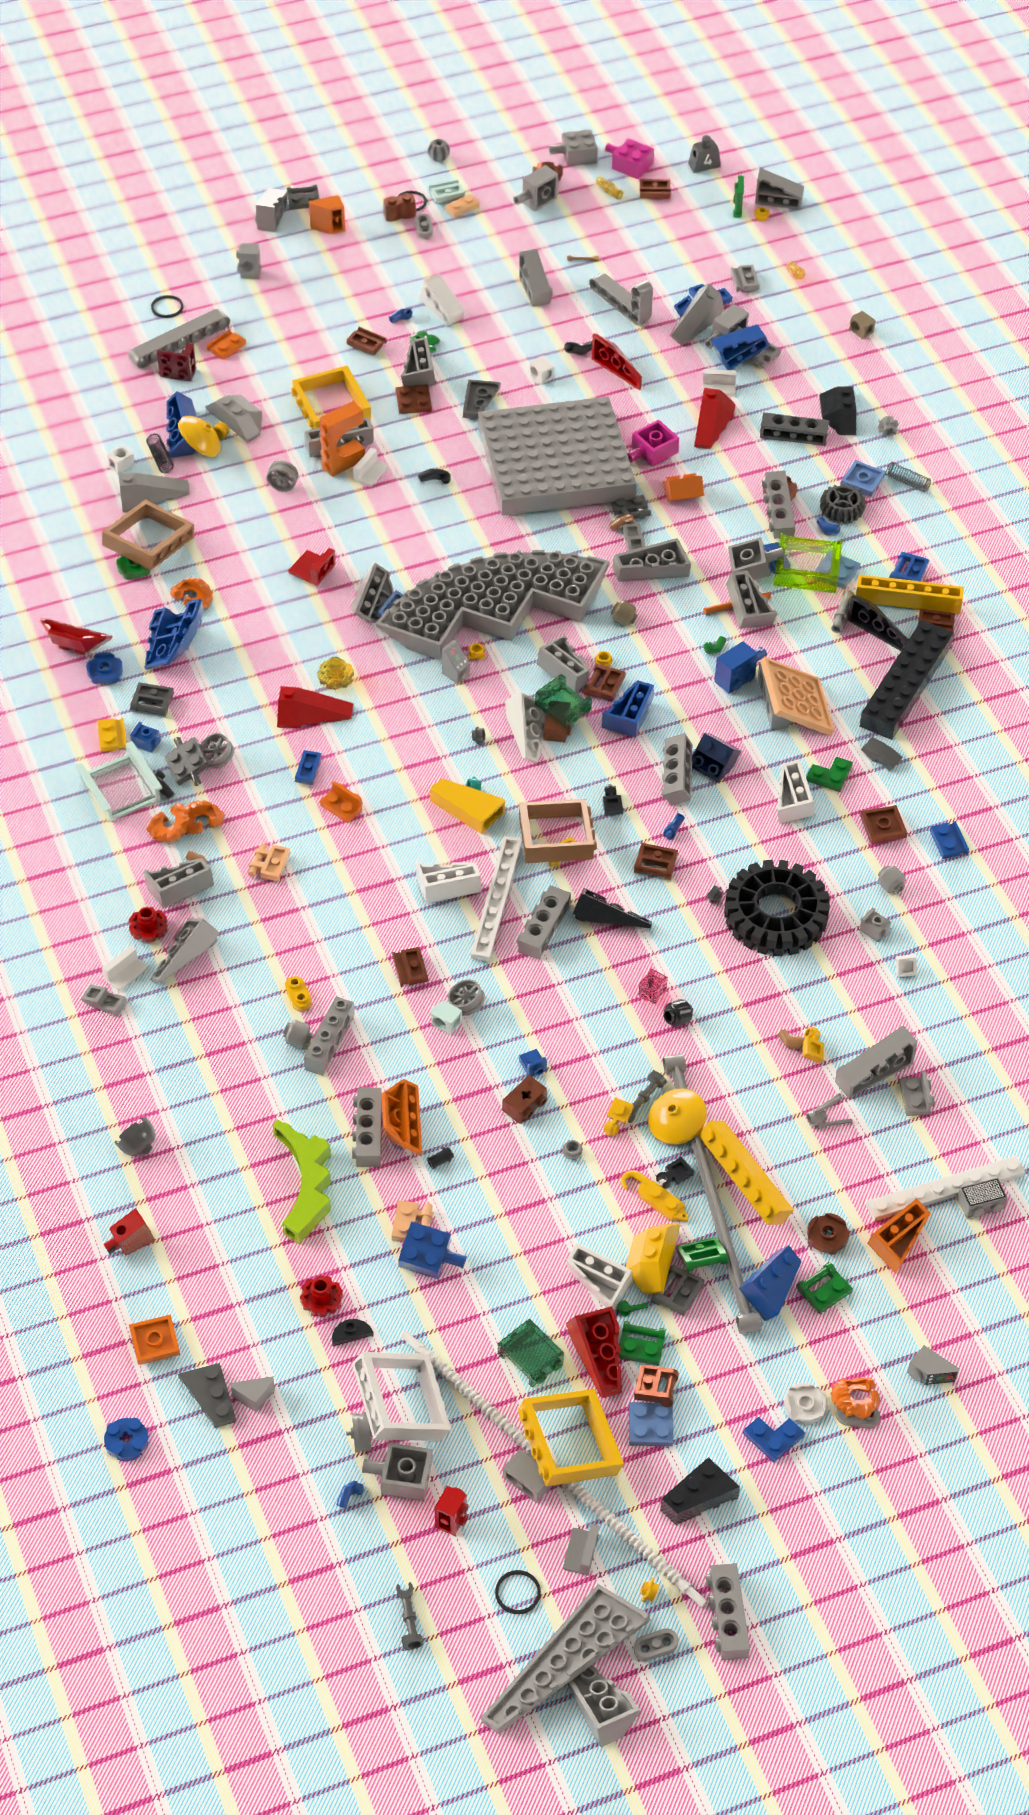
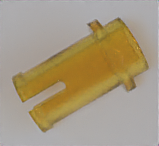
M791 261L788 263L787 269L793 274L795 279H802L805 276V270L799 267L796 262Z

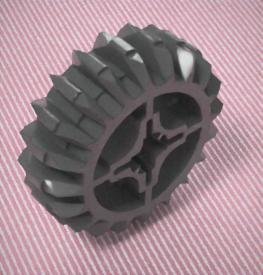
M834 484L833 487L828 486V489L824 490L820 497V509L826 518L831 519V522L835 520L837 523L843 522L845 524L847 521L852 523L853 520L857 521L858 518L862 517L866 508V498H864V493H861L860 489L855 490L854 486L849 487L848 484L846 486L842 484L837 486Z

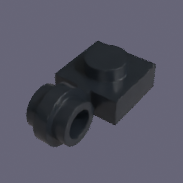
M608 784V786H604L605 796L602 797L604 815L623 814L621 795H617L616 785Z

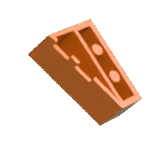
M916 1198L876 1230L867 1244L896 1274L931 1213Z

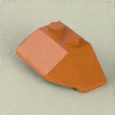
M402 1079L382 1093L383 1128L391 1141L417 1155H421L422 1137L418 1085Z

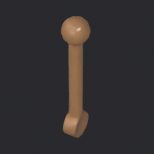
M598 255L594 257L567 256L568 261L593 260L598 262L600 259Z

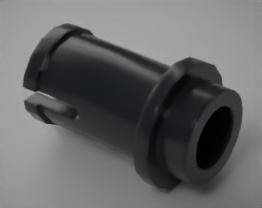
M443 1147L442 1151L428 1157L427 1162L431 1169L434 1170L447 1161L451 1162L454 1155L449 1147Z

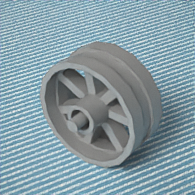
M279 460L271 463L266 480L272 488L278 491H291L296 485L299 472L293 464Z
M222 733L210 734L200 744L205 756L207 753H210L206 758L211 768L223 767L229 763L234 755L232 742Z
M464 979L457 982L449 990L447 996L449 1004L462 1010V1016L476 1013L484 1005L486 999L480 985L472 979Z
M366 1412L352 1413L353 1427L350 1428V1431H346V1436L351 1435V1439L354 1438L355 1453L372 1451L371 1437L373 1436Z

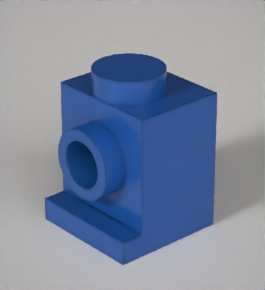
M140 721L130 734L131 741H133L137 748L151 753L156 746H159L161 741L159 730L142 725Z

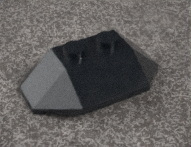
M837 386L819 394L822 419L829 420V426L836 430V433L839 435H856V402L853 386Z

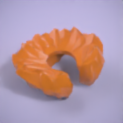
M190 577L187 580L183 579L171 588L170 595L175 600H181L186 591L197 593V596L193 599L188 595L185 596L183 601L185 606H187L188 601L200 598L203 603V609L209 608V603L213 600V591L200 578Z
M197 800L190 802L187 806L190 811L188 813L190 820L186 832L190 835L203 832L202 822H195V818L199 815L208 816L209 826L212 828L221 826L224 821V812L211 802Z
M177 803L171 807L170 812L176 819L170 827H164L163 823L169 820L163 812H159L151 818L150 824L147 826V832L150 833L154 840L157 839L158 842L165 843L178 840L186 833L189 824L188 813L190 811L187 806Z
M856 1377L849 1380L843 1378L833 1385L832 1392L830 1393L831 1400L837 1405L838 1410L846 1413V1417L855 1415L860 1419L867 1418L880 1405V1395L874 1390L876 1384L871 1377ZM857 1390L866 1393L871 1392V1395L864 1400H854L850 1396L853 1391Z

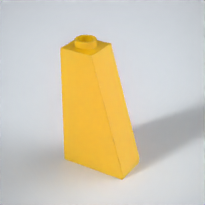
M443 778L434 783L430 788L431 802L480 834L486 831L505 813L506 800Z

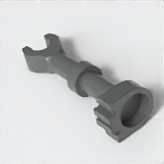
M654 1069L647 1076L650 1084L644 1091L641 1090L638 1093V1098L632 1103L634 1108L628 1119L629 1123L635 1120L637 1110L644 1102H648L650 1095L657 1087L663 1088L667 1083L665 1077Z
M408 1582L409 1589L407 1591H402L400 1585H396L397 1596L402 1599L404 1609L402 1617L408 1635L401 1637L403 1649L405 1648V1651L420 1648L424 1644L422 1635L417 1634L415 1620L417 1617L412 1608L413 1584L411 1582Z

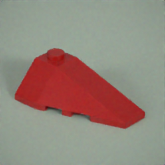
M596 333L592 334L591 359L637 390H641L642 376L621 349L607 338Z
M281 686L278 698L277 728L297 729L301 728V725L312 724L314 726L318 725V722L323 721L331 723L352 719L354 703L300 687Z
M610 1306L574 1316L566 1322V1326L572 1343L601 1399L621 1394L622 1378L621 1367L619 1366L620 1346H618V1334L620 1331L613 1307Z

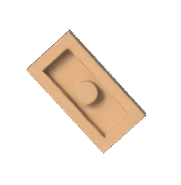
M469 194L446 204L445 210L452 217L456 218L480 207V202L472 194Z

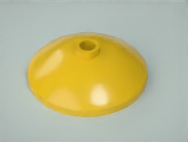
M184 416L180 419L178 423L180 433L191 447L208 457H215L220 453L221 443L219 437L209 423L194 416Z
M674 1089L668 1091L654 1102L649 1111L648 1125L650 1131L656 1139L665 1144L678 1145L686 1143L695 1138L703 1129L707 1120V1107L703 1099L692 1090Z

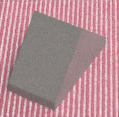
M274 1376L230 1383L232 1397L256 1413L275 1391Z

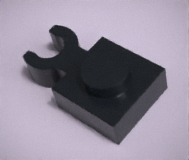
M681 1156L665 1166L666 1172L658 1173L656 1181L666 1180L662 1187L667 1189L670 1187L671 1182L674 1181L678 1185L693 1176L694 1170Z

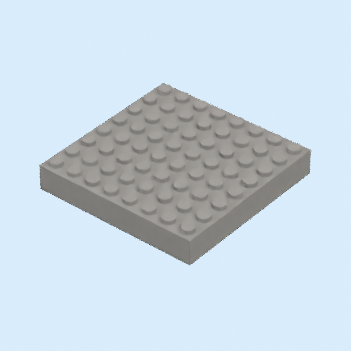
M609 396L478 412V429L502 516L616 502L617 499L621 498L632 500L633 497H636L637 483Z

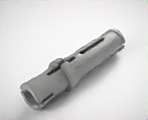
M845 590L838 611L834 614V622L831 627L834 633L842 632L844 623L848 620L847 614L850 600L854 594L851 590Z

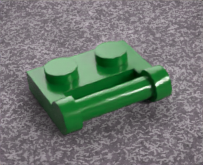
M738 175V181L734 182V218L742 217L744 176Z
M717 1237L676 1246L677 1254L685 1265L687 1273L694 1271L695 1268L721 1263V1265L728 1263L727 1253Z
M831 1262L823 1265L820 1271L805 1281L801 1280L796 1284L797 1290L819 1314H822L851 1294L853 1290L847 1281L836 1271ZM827 1275L831 1278L813 1292L809 1290L811 1286Z
M624 1321L619 1344V1359L659 1366L666 1329L660 1328L658 1330L632 1325L631 1322ZM629 1333L655 1337L658 1340L654 1342L628 1337Z

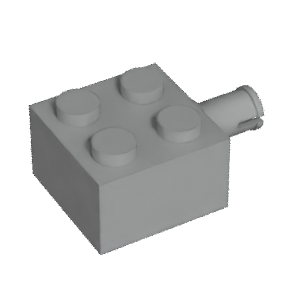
M591 129L568 131L561 134V144L549 145V154L563 153L567 166L597 163L598 147Z
M544 165L523 177L522 192L513 197L514 203L517 206L523 203L535 212L556 200L558 196V173Z
M733 304L721 315L715 317L712 323V335L704 341L705 346L712 349L714 347L711 341L712 338L748 327L749 312Z
M761 537L728 546L732 572L748 571L754 580L771 576L770 562L785 558L782 547L767 552Z
M389 1442L384 1462L364 1459L362 1473L381 1475L380 1485L381 1494L425 1501L433 1463V1449Z

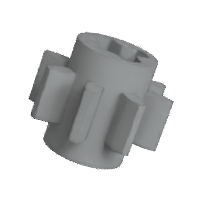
M893 416L883 417L879 421V433L883 432V436L887 437L893 436L898 432V420H894Z

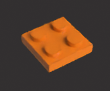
M171 1314L129 1324L138 1365L180 1355Z

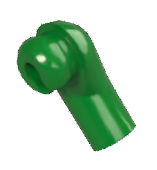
M719 636L715 644L706 642L703 645L705 653L714 654L721 652L727 641L726 638Z

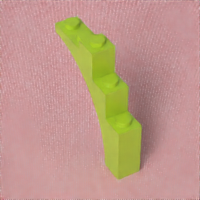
M277 1119L272 1124L273 1135L290 1150L301 1172L300 1192L293 1209L282 1222L283 1234L297 1244H300L331 1211L330 1199L325 1193H322L331 1184L330 1171L323 1165L331 1156L330 1144L324 1138L320 1139L316 1135L308 1139L305 1134L295 1131L290 1124L283 1123Z

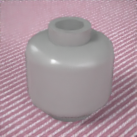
M887 865L879 871L878 883L887 893H899L905 888L906 876L898 867Z
M292 1020L291 1023L287 1022L282 1037H285L287 1044L303 1048L305 1043L310 1044L313 1033L310 1032V1025L298 1020Z

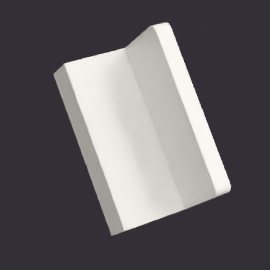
M703 370L702 394L704 388L722 390L727 396H735L736 371Z
M371 448L354 466V481L372 487L388 469V464L377 460V450Z
M132 945L102 967L104 980L119 992L148 970V967L138 959L137 951Z

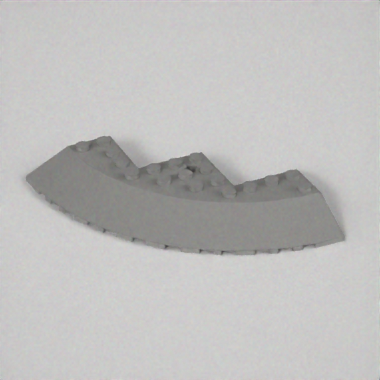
M517 550V553L507 554V552L493 553L491 557H475L470 559V562L453 564L447 567V570L441 573L437 571L433 577L425 578L416 583V587L411 590L408 589L404 592L403 597L393 602V606L387 609L377 621L376 627L407 649L441 660L442 648L454 640L462 625L512 641L533 606L582 622L596 598L610 561L590 555L588 557L578 556L579 553L572 552L570 555L562 554L561 551L549 553L545 552V550H532V552Z

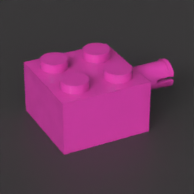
M628 138L621 146H616L610 142L605 146V152L612 154V169L637 180L654 164V148Z
M658 419L632 433L631 448L634 450L627 452L629 461L632 463L634 460L642 457L651 466H654L679 452L680 438Z

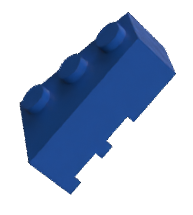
M758 324L711 339L717 355L726 370L735 368L770 347L766 335Z
M637 680L623 693V696L618 701L616 700L613 703V706L608 711L605 710L602 713L601 728L636 738L652 704L654 685Z
M789 1245L775 1251L739 1287L740 1291L764 1321L779 1315L802 1262Z

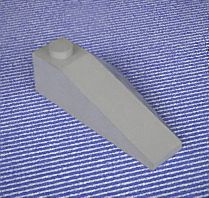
M710 283L700 288L670 336L683 346L712 325L714 318L721 315L724 310L721 293Z
M187 918L174 937L176 943L166 951L168 957L160 962L151 980L153 982H163L217 942L220 932L203 918Z
M592 1665L567 1683L590 1731L600 1747L621 1739L640 1714V1710L627 1691H622L616 1687L611 1679L607 1680L599 1674L598 1669Z

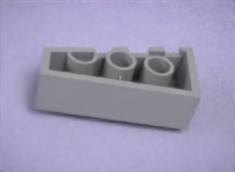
M902 1025L859 1056L839 1067L836 1071L835 1083L848 1099L913 1065L918 1041Z

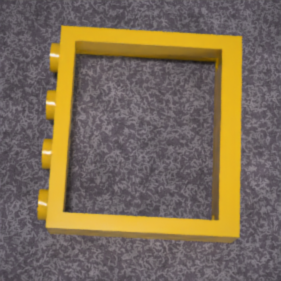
M348 365L292 380V387L290 388L292 397L296 398L298 408L301 407L302 415L304 418H307L309 428H319L320 417L317 418L304 392L342 381L354 402L363 410V418L369 417L371 419V406Z
M595 1389L523 1399L517 1410L519 1413L518 1419L522 1421L525 1438L529 1440L532 1456L536 1459L539 1475H542L545 1486L618 1475L624 1462ZM582 1405L603 1461L556 1468L535 1412Z

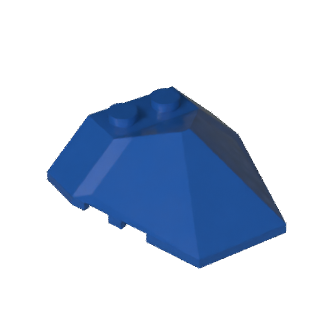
M200 598L188 601L183 613L175 614L166 607L154 610L149 625L151 637L147 641L150 644V648L146 651L144 667L146 670L170 665L189 648L202 622L204 613L203 603Z

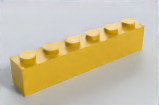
M860 574L858 575L856 595L874 604L913 609L921 608L956 614L961 612L964 587Z
M709 1121L698 1136L767 1225L783 1224L794 1209L725 1121Z

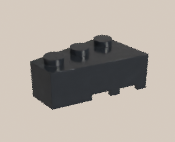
M708 1457L661 1498L660 1511L675 1525H678L701 1515L706 1510L718 1508L720 1504L738 1499L740 1486Z

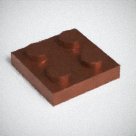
M428 384L395 387L399 414L432 411Z
M897 805L861 811L860 817L871 844L907 838L908 833Z

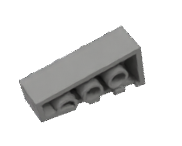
M675 538L615 554L612 569L618 581L689 577L691 562L679 539Z

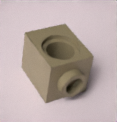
M862 310L851 316L849 330L861 339H864L874 333L876 320Z

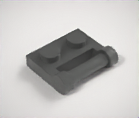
M317 184L291 188V186L286 187L290 210L309 208V201L320 199Z
M139 682L130 704V711L136 712L140 710L158 713L160 716L166 717L174 695V688ZM139 701L161 704V707L139 703Z
M671 1265L663 1294H653L651 1300L657 1305H663L685 1316L703 1287L704 1279L690 1272L687 1273L686 1270L675 1265ZM675 1278H680L670 1297H666L665 1294Z

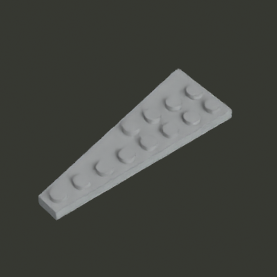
M597 1584L480 1717L482 1723L498 1734L502 1733L649 1623L651 1620L650 1615L600 1584Z

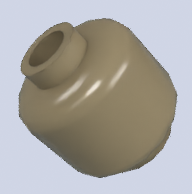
M625 600L620 601V603L617 601L610 613L613 615L612 619L622 626H628L629 623L633 624L638 616L635 614L636 607Z

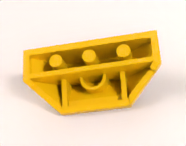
M679 1223L659 1224L633 1237L626 1268L632 1270L633 1282L643 1294H663L680 1229Z

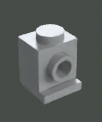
M872 907L861 919L859 931L879 942L883 937L889 935L891 921L875 912L876 909Z

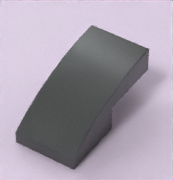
M873 737L861 748L873 762L877 759L889 771L903 758L893 748Z

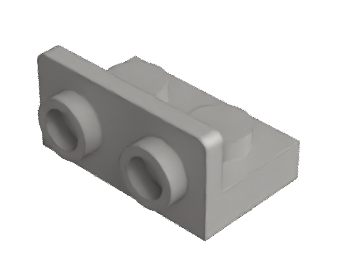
M921 1071L920 1077L900 1078L899 1084L906 1116L930 1115L931 1108L935 1105L934 1095L930 1094L931 1080L927 1078L926 1071Z

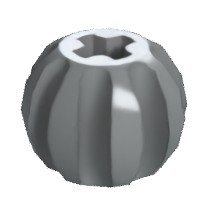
M440 138L433 139L428 145V155L430 158L438 162L448 158L450 146L447 141Z

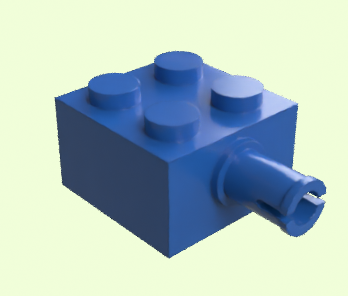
M744 641L717 657L714 682L728 694L740 689L742 685L751 682L755 678L757 662L767 656L766 649L759 647L757 650H754Z
M411 1221L398 1259V1267L439 1279L445 1263L463 1269L467 1256L449 1251L451 1233Z

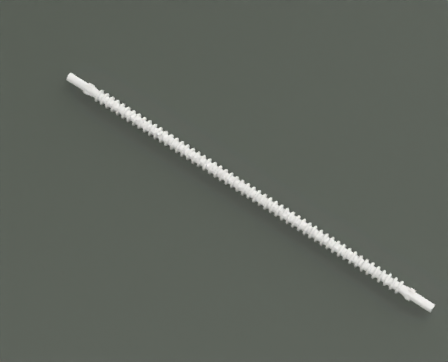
M408 1331L402 1333L401 1338L413 1347L417 1354H429L433 1370L437 1369L438 1374L442 1373V1378L446 1377V1381H450L451 1386L455 1385L454 1388L456 1390L459 1389V1393H464L463 1396L468 1397V1401H473L472 1405H477V1409H481V1413H486L485 1416L487 1418L490 1417L491 1422L495 1421L494 1424L496 1426L499 1425L500 1430L504 1429V1434L508 1433L509 1438L513 1437V1442L517 1441L518 1446L522 1445V1450L526 1449V1452L532 1454L529 1440L525 1438V1435H522V1431H518L517 1426L513 1427V1422L509 1423L508 1418L504 1419V1414L500 1415L499 1410L495 1411V1406L491 1407L490 1402L486 1403V1398L482 1399L481 1394L477 1395L478 1391H473L474 1388L472 1386L469 1387L468 1382L464 1383V1378L460 1379L459 1374L455 1375L456 1371H451L452 1368L447 1367V1363H442L443 1360L438 1359V1355H434L433 1351H429L423 1343H420ZM578 1482L563 1484V1487H568V1491H573L572 1495H577L578 1500L582 1499V1504L586 1503L587 1508L591 1507V1512H596V1516H601L600 1520H605V1525L610 1524V1529L614 1528V1532L619 1533L620 1538L624 1537V1542L628 1541L629 1546L633 1545V1550H638L639 1555L643 1554V1559L647 1558L648 1563L652 1562L653 1568L657 1567L658 1572L662 1571V1576H667L668 1581L672 1580V1585L676 1584L683 1594H687L701 1608L707 1604L708 1601L692 1587L691 1583L682 1578L681 1573L677 1574L676 1569L672 1570V1565H667L666 1560L662 1561V1556L658 1557L657 1552H652V1547L648 1548V1543L643 1544V1539L639 1540L638 1535H633L634 1531H629V1526L624 1527L625 1523H620V1519L615 1518L614 1513L610 1514V1509L605 1510L606 1506H601V1501H596V1497H591V1492L587 1493L586 1488L582 1489V1484L578 1485Z

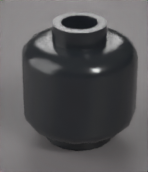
M684 999L668 1003L663 1012L664 1020L673 1027L689 1023L693 1016L692 1006Z

